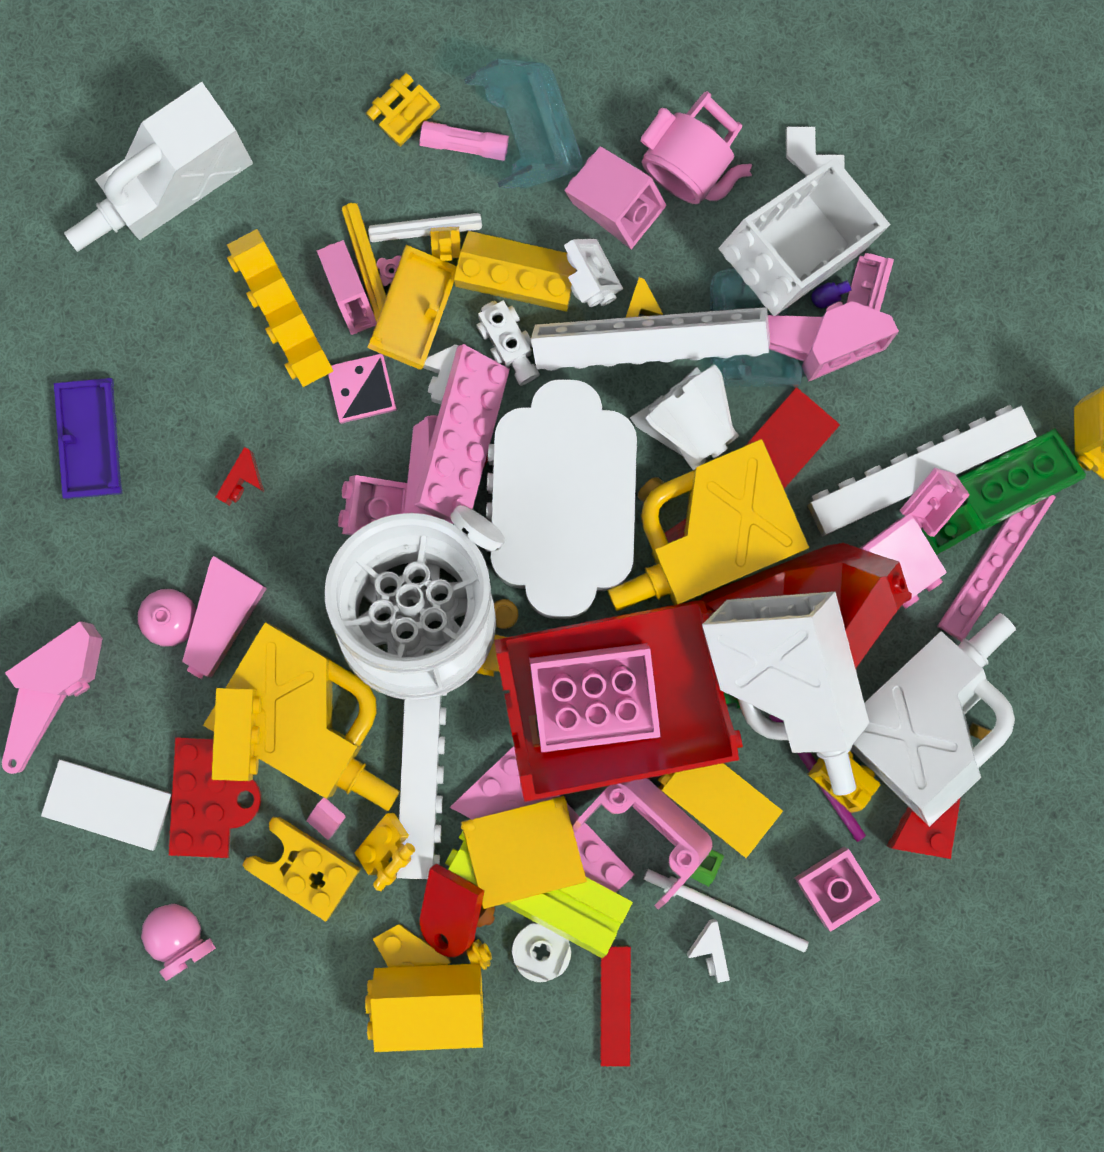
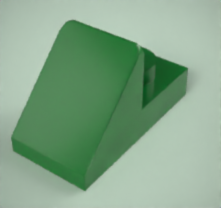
M969 502L958 508L934 537L929 536L924 529L922 532L935 554L938 555L977 533L985 526Z

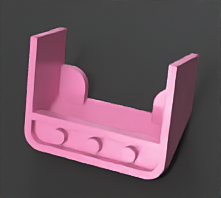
M648 778L609 785L573 825V831L577 832L601 805L613 814H622L631 806L675 846L669 855V865L679 878L654 905L659 910L670 900L712 849L711 837Z

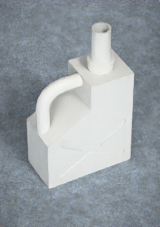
M203 82L144 120L125 159L95 179L107 198L100 203H96L97 210L64 232L77 252L112 229L117 233L125 225L141 240L253 164L237 131Z
M836 592L726 600L702 624L720 690L738 698L742 714L755 732L769 739L789 740L792 753L817 752V756L824 759L835 795L852 793L856 790V784L848 752L869 724ZM760 709L782 719L784 722H773L767 719Z
M1001 613L995 616L970 640L963 638L958 646L941 631L864 703L869 724L853 743L851 751L929 827L981 778L979 767L999 750L1012 734L1015 721L1012 705L987 680L983 669L989 663L987 658L1016 631L1011 621ZM982 699L995 712L996 724L992 731L973 748L965 713Z

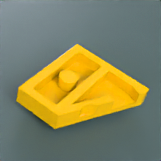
M397 924L373 938L388 967L436 966L451 963L449 957L437 953L427 942L415 936L401 924Z

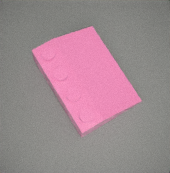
M647 643L529 658L541 752L661 737L651 651Z

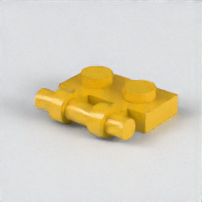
M407 73L399 80L395 79L390 84L391 88L381 98L377 97L372 102L373 106L366 112V115L372 121L380 114L386 117L379 124V127L399 147L422 126L423 121H427L440 108V104L420 84L412 92L407 89L414 81ZM398 96L402 97L404 100L392 110L389 105Z
M386 813L355 851V855L367 874L377 875L378 878L374 881L373 886L378 891H382L386 885L389 886L397 878L396 873L409 864L411 855L416 850L411 843L403 845L409 834L395 813Z

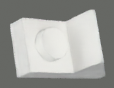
M453 345L427 357L424 369L439 374L438 377H432L428 388V393L432 394V402L442 404L458 345Z
M711 919L688 951L687 956L692 958L711 954V958H706L709 976L715 975V979L720 983L730 979L718 921Z

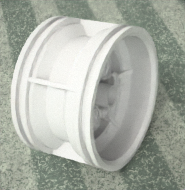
M402 513L390 515L375 520L356 531L340 547L332 560L325 583V604L328 617L350 668L365 684L380 693L409 700L428 699L446 694L468 681L483 665L491 650L495 637L496 615L486 562L476 544L468 539L469 537L462 530H458L455 525L426 514ZM408 563L403 575L400 577L393 572H386V570ZM440 568L450 573L458 582L449 583L446 580L440 579ZM416 576L425 577L421 583L411 582ZM388 586L397 587L393 593L383 592ZM440 593L448 595L443 601H435L433 599ZM364 595L372 605L369 611L359 616V607ZM383 613L391 615L386 621L377 620L378 616ZM466 614L460 628L454 620ZM433 621L442 622V625L437 629L427 627ZM404 631L413 632V635L408 639L399 638L400 634ZM387 644L388 653L376 646Z

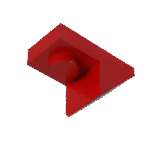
M246 447L243 448L215 497L229 506L232 501L236 503L240 499L244 491V487L241 486L244 481L264 492L254 453Z

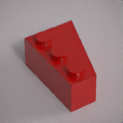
M961 797L930 827L908 806L887 847L951 859Z

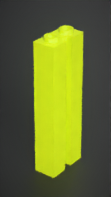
M462 831L459 838L463 840L459 851L453 848L445 864L450 866L449 871L477 886ZM586 877L587 882L502 905L603 958L607 955L617 935V931L633 902Z

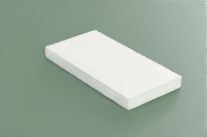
M61 759L58 762L41 816L154 851L169 808L172 793Z

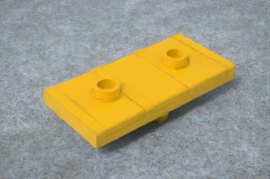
M406 245L368 348L421 370L424 367L450 295L457 266Z

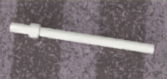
M648 869L643 880L663 888L666 893L677 881V878L672 876L668 878ZM682 885L673 895L674 897L679 895L799 951L805 952L808 947V941L685 885Z

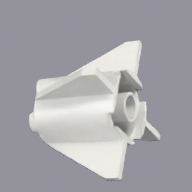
M715 364L703 372L696 367L681 382L673 386L665 396L661 395L652 404L630 417L637 428L682 455L692 470L707 461V456L711 455L713 458L721 455L728 449L726 445L733 442L739 436L732 426L722 373Z

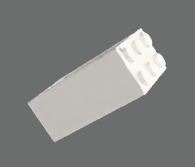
M833 158L746 217L718 249L740 274L744 282L754 291L762 304L773 316H776L859 256L891 224L839 161Z

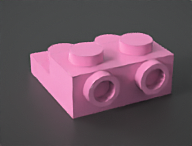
M359 475L350 476L349 481H345L342 487V498L346 499L345 510L340 511L338 526L343 528L342 534L353 535L356 531L375 520L404 513L407 483Z

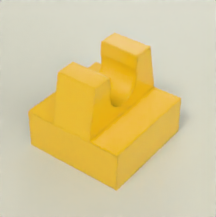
M459 226L431 228L432 256L439 258L441 261H452V258H459L461 252Z

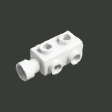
M504 300L499 303L492 301L481 308L482 312L478 313L480 323L476 325L484 340L490 338L494 346L490 351L495 361L499 364L503 362L507 368L513 366L516 372L514 376L520 386L536 379L540 373L536 369L535 364H531L527 358L531 356V338L526 330L521 332L517 322L520 319L514 307H507ZM500 315L503 317V321L501 323H494L493 317ZM510 340H515L517 346L511 349L506 346V343Z

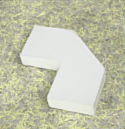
M786 127V158L806 176L833 158H836L844 168V155H816L815 127Z

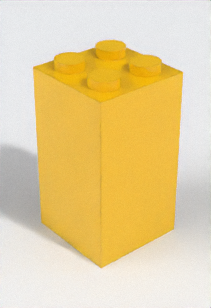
M724 763L661 775L658 779L661 783L659 789L745 858L748 857L783 812V810Z
M480 964L374 968L373 980H368V995L365 998L366 1014H369L370 1022L367 1024L368 1040H373L374 1052L483 1048L484 1011Z

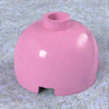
M160 589L149 594L142 601L138 610V625L142 634L150 642L163 647L176 646L189 638L196 608L193 601L184 593L174 589Z

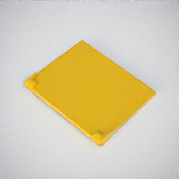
M564 796L461 822V829L466 840L477 886L485 890L482 901L483 909L587 882L569 816L567 801Z

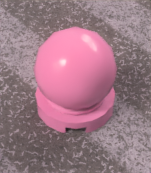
M177 904L155 908L148 915L142 926L141 939L145 950L153 959L164 962L165 968L159 972L165 981L186 969L187 965L185 962L190 958L196 962L216 949L210 938L203 942V939H200L201 927L197 917L188 908Z

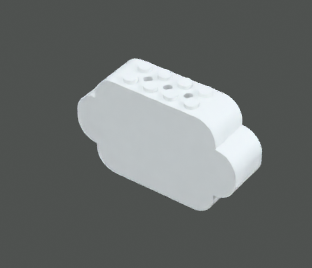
M553 380L540 387L533 397L531 408H517L501 418L495 430L494 444H489L488 448L489 465H494L493 473H488L487 491L488 494H493L492 502H487L486 519L500 530L505 538V543L499 550H486V552H491V562L497 577L510 587L526 589V596L531 607L540 615L553 619H571L586 612L595 598L596 591H608L623 583L631 571L634 557L636 431L632 423L624 415L615 411L602 410V403L597 392L587 383L578 380Z

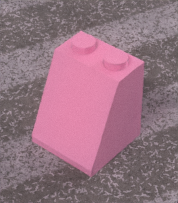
M601 146L588 158L585 166L570 180L568 187L564 190L576 207L631 250L667 206L652 177Z
M911 513L900 518L860 547V549L900 562L908 590L912 593V599L903 604L905 609L919 600L917 594L926 588L930 592L943 582L940 577L947 573Z

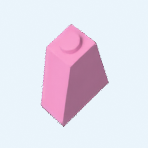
M344 240L317 250L351 335L376 326L374 313Z

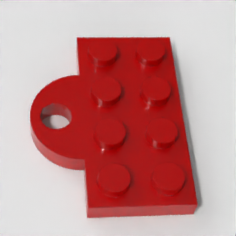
M175 738L169 856L229 858L231 828L246 825L253 820L260 809L261 791L254 778L250 781L212 780L214 739ZM243 791H249L254 796V803L249 808L242 807L238 802V797Z

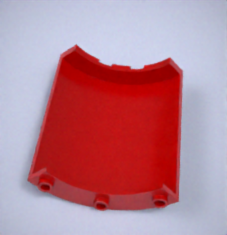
M703 600L494 640L503 691H510L509 693H504L524 802L739 760L738 748L743 747L739 730H734L724 696L725 692L720 690L702 624L713 614L712 609L707 610ZM648 644L651 651L661 737L541 752V746L533 747L528 716L536 715L529 658Z

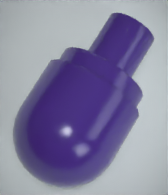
M848 280L835 285L834 281L831 283L827 282L814 289L811 299L816 307L825 309L842 300L841 295L852 291Z

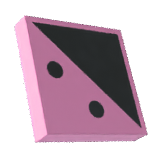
M383 354L331 365L334 371L328 375L340 424L397 410Z

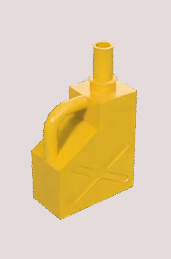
M761 439L700 465L695 470L667 481L652 490L643 503L641 519L644 532L653 550L652 556L656 565L649 568L645 567L646 573L609 589L608 593L616 611L653 596L660 600L661 597L668 594L673 604L678 605L808 549L807 541L763 440ZM689 492L684 537L668 543L659 521V510L668 500Z
M265 622L226 686L228 689L257 690V696H261V713L256 714L255 726L260 727L259 744H254V756H258V759L326 799L332 797L339 787L346 791L347 794L353 791L389 811L400 791L365 770L366 764L355 759L377 714L376 698L371 687L365 684L357 675L336 664L328 657L274 625ZM332 682L352 693L359 703L357 718L346 736L332 728ZM215 706L203 726L213 732Z

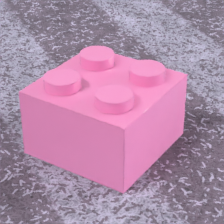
M846 847L840 848L794 877L824 927L830 932L880 901L879 896L851 851Z

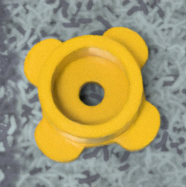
M479 939L475 940L472 946L467 949V955L471 964H480L482 969L485 970L491 966L490 960L492 955L487 944H482Z

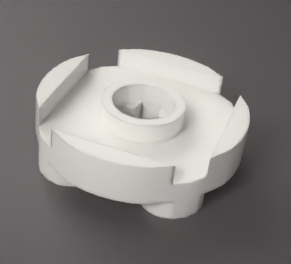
M531 923L517 934L512 947V955L517 969L524 977L535 982H546L560 976L566 970L571 958V948L569 940L538 923ZM543 943L547 945L546 950L550 952L549 957L543 956L542 960L536 958L537 953L533 949L535 946L540 947Z

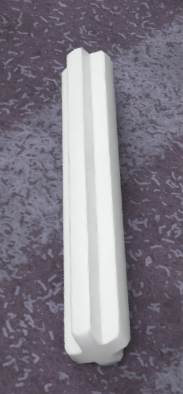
M479 213L370 225L368 232L371 242L430 236V229L439 227L459 226L460 232L480 230L482 228V221Z

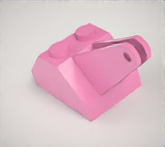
M854 301L844 305L842 302H837L826 309L827 312L822 317L768 315L769 349L803 361L802 369L808 381L817 379L885 350L899 332L892 316Z
M78 622L5 672L14 687L19 688L2 759V767L7 773H20L25 769L30 757L66 696L68 695L69 697L74 694L77 697L90 688L88 683L95 679L102 644V637L93 624ZM13 759L17 762L15 767L12 766Z

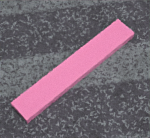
M1054 495L1005 519L937 625L938 628L962 642L963 638L967 637L1054 501Z

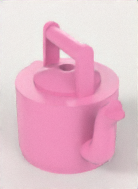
M708 91L699 97L687 114L675 113L673 115L668 109L660 108L655 119L641 136V142L649 148L642 160L644 169L663 188L691 204H699L704 199L709 201L723 199L731 191L739 178L752 176L750 172L752 164H741L731 168L718 181L734 158L730 145L741 130L742 124L736 122L711 98V94ZM702 107L706 108L729 131L724 140L712 127L694 118Z

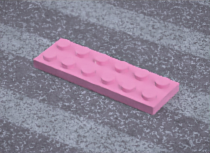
M465 344L458 346L413 504L452 524L450 515L457 506L461 505L473 509L510 370Z

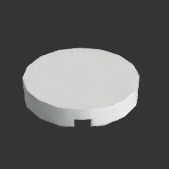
M459 505L451 513V521L458 530H462L464 527L469 532L467 534L468 539L489 551L499 550L505 543V538L500 530L476 511Z

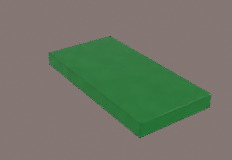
M1056 428L958 477V479L970 494L964 502L965 504L970 502L985 526L982 529L983 531L1085 479L1086 474Z

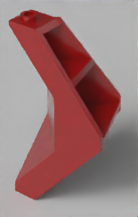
M845 543L824 546L707 593L701 600L704 601L707 610L712 609L714 613L726 600L836 592L856 669L895 613L904 603L912 599V593L908 590L899 561Z

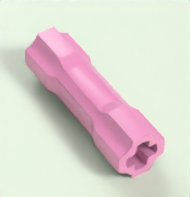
M423 121L420 136V146L440 150L448 149L502 161L506 159L509 136L449 127L446 124Z

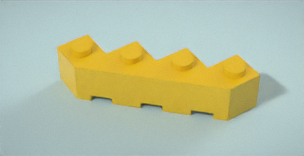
M258 229L227 244L231 253L227 259L234 272L241 271L251 290L246 294L254 308L259 306L269 324V327L265 328L272 343L279 342L289 361L284 365L292 380L298 378L301 385L305 387L333 372V368Z

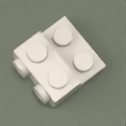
M573 239L565 244L567 260L577 270V272L568 277L572 284L571 290L574 296L581 300L582 303L587 302L589 307L596 306L599 303L601 306H605L617 298L615 294L623 290V287L597 239Z

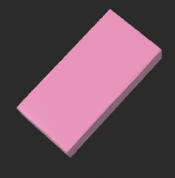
M323 798L316 805L307 822L329 840L346 817L329 800Z

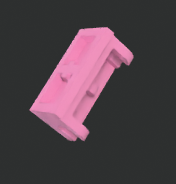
M869 253L859 256L851 284L852 291L849 292L846 303L854 301L880 311L894 259Z
M934 468L900 509V512L905 516L911 513L920 529L923 527L929 536L934 537L970 494L955 473Z

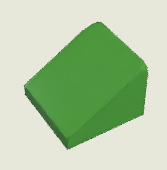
M711 849L710 853L690 877L709 887L715 879L724 855Z

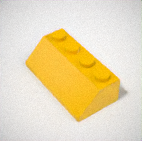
M468 231L460 252L454 282L455 287L567 312L572 293V284L568 277L577 270L570 265L567 260V253Z

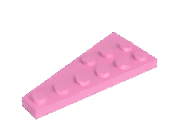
M513 746L450 808L470 819H476L561 796L524 802L515 748ZM567 804L573 827L580 816ZM586 823L577 832H574L587 878L616 893L634 876V873Z

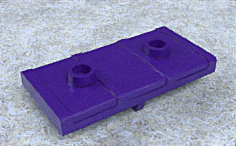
M112 378L54 383L63 499L123 494L114 402V380Z

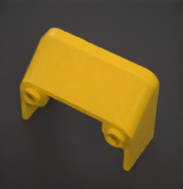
M1104 386L1083 397L1074 407L1075 456L1084 470H1092L1103 480Z

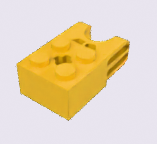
M273 816L269 822V829L283 843L284 853L281 859L277 862H268L258 856H250L243 862V867L326 922L335 911L361 868L281 817ZM319 872L324 874L322 878L326 882L324 886L322 884L318 886L314 884L313 873L315 875Z

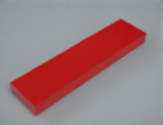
M611 946L607 955L601 958L600 1065L630 1066L631 946Z

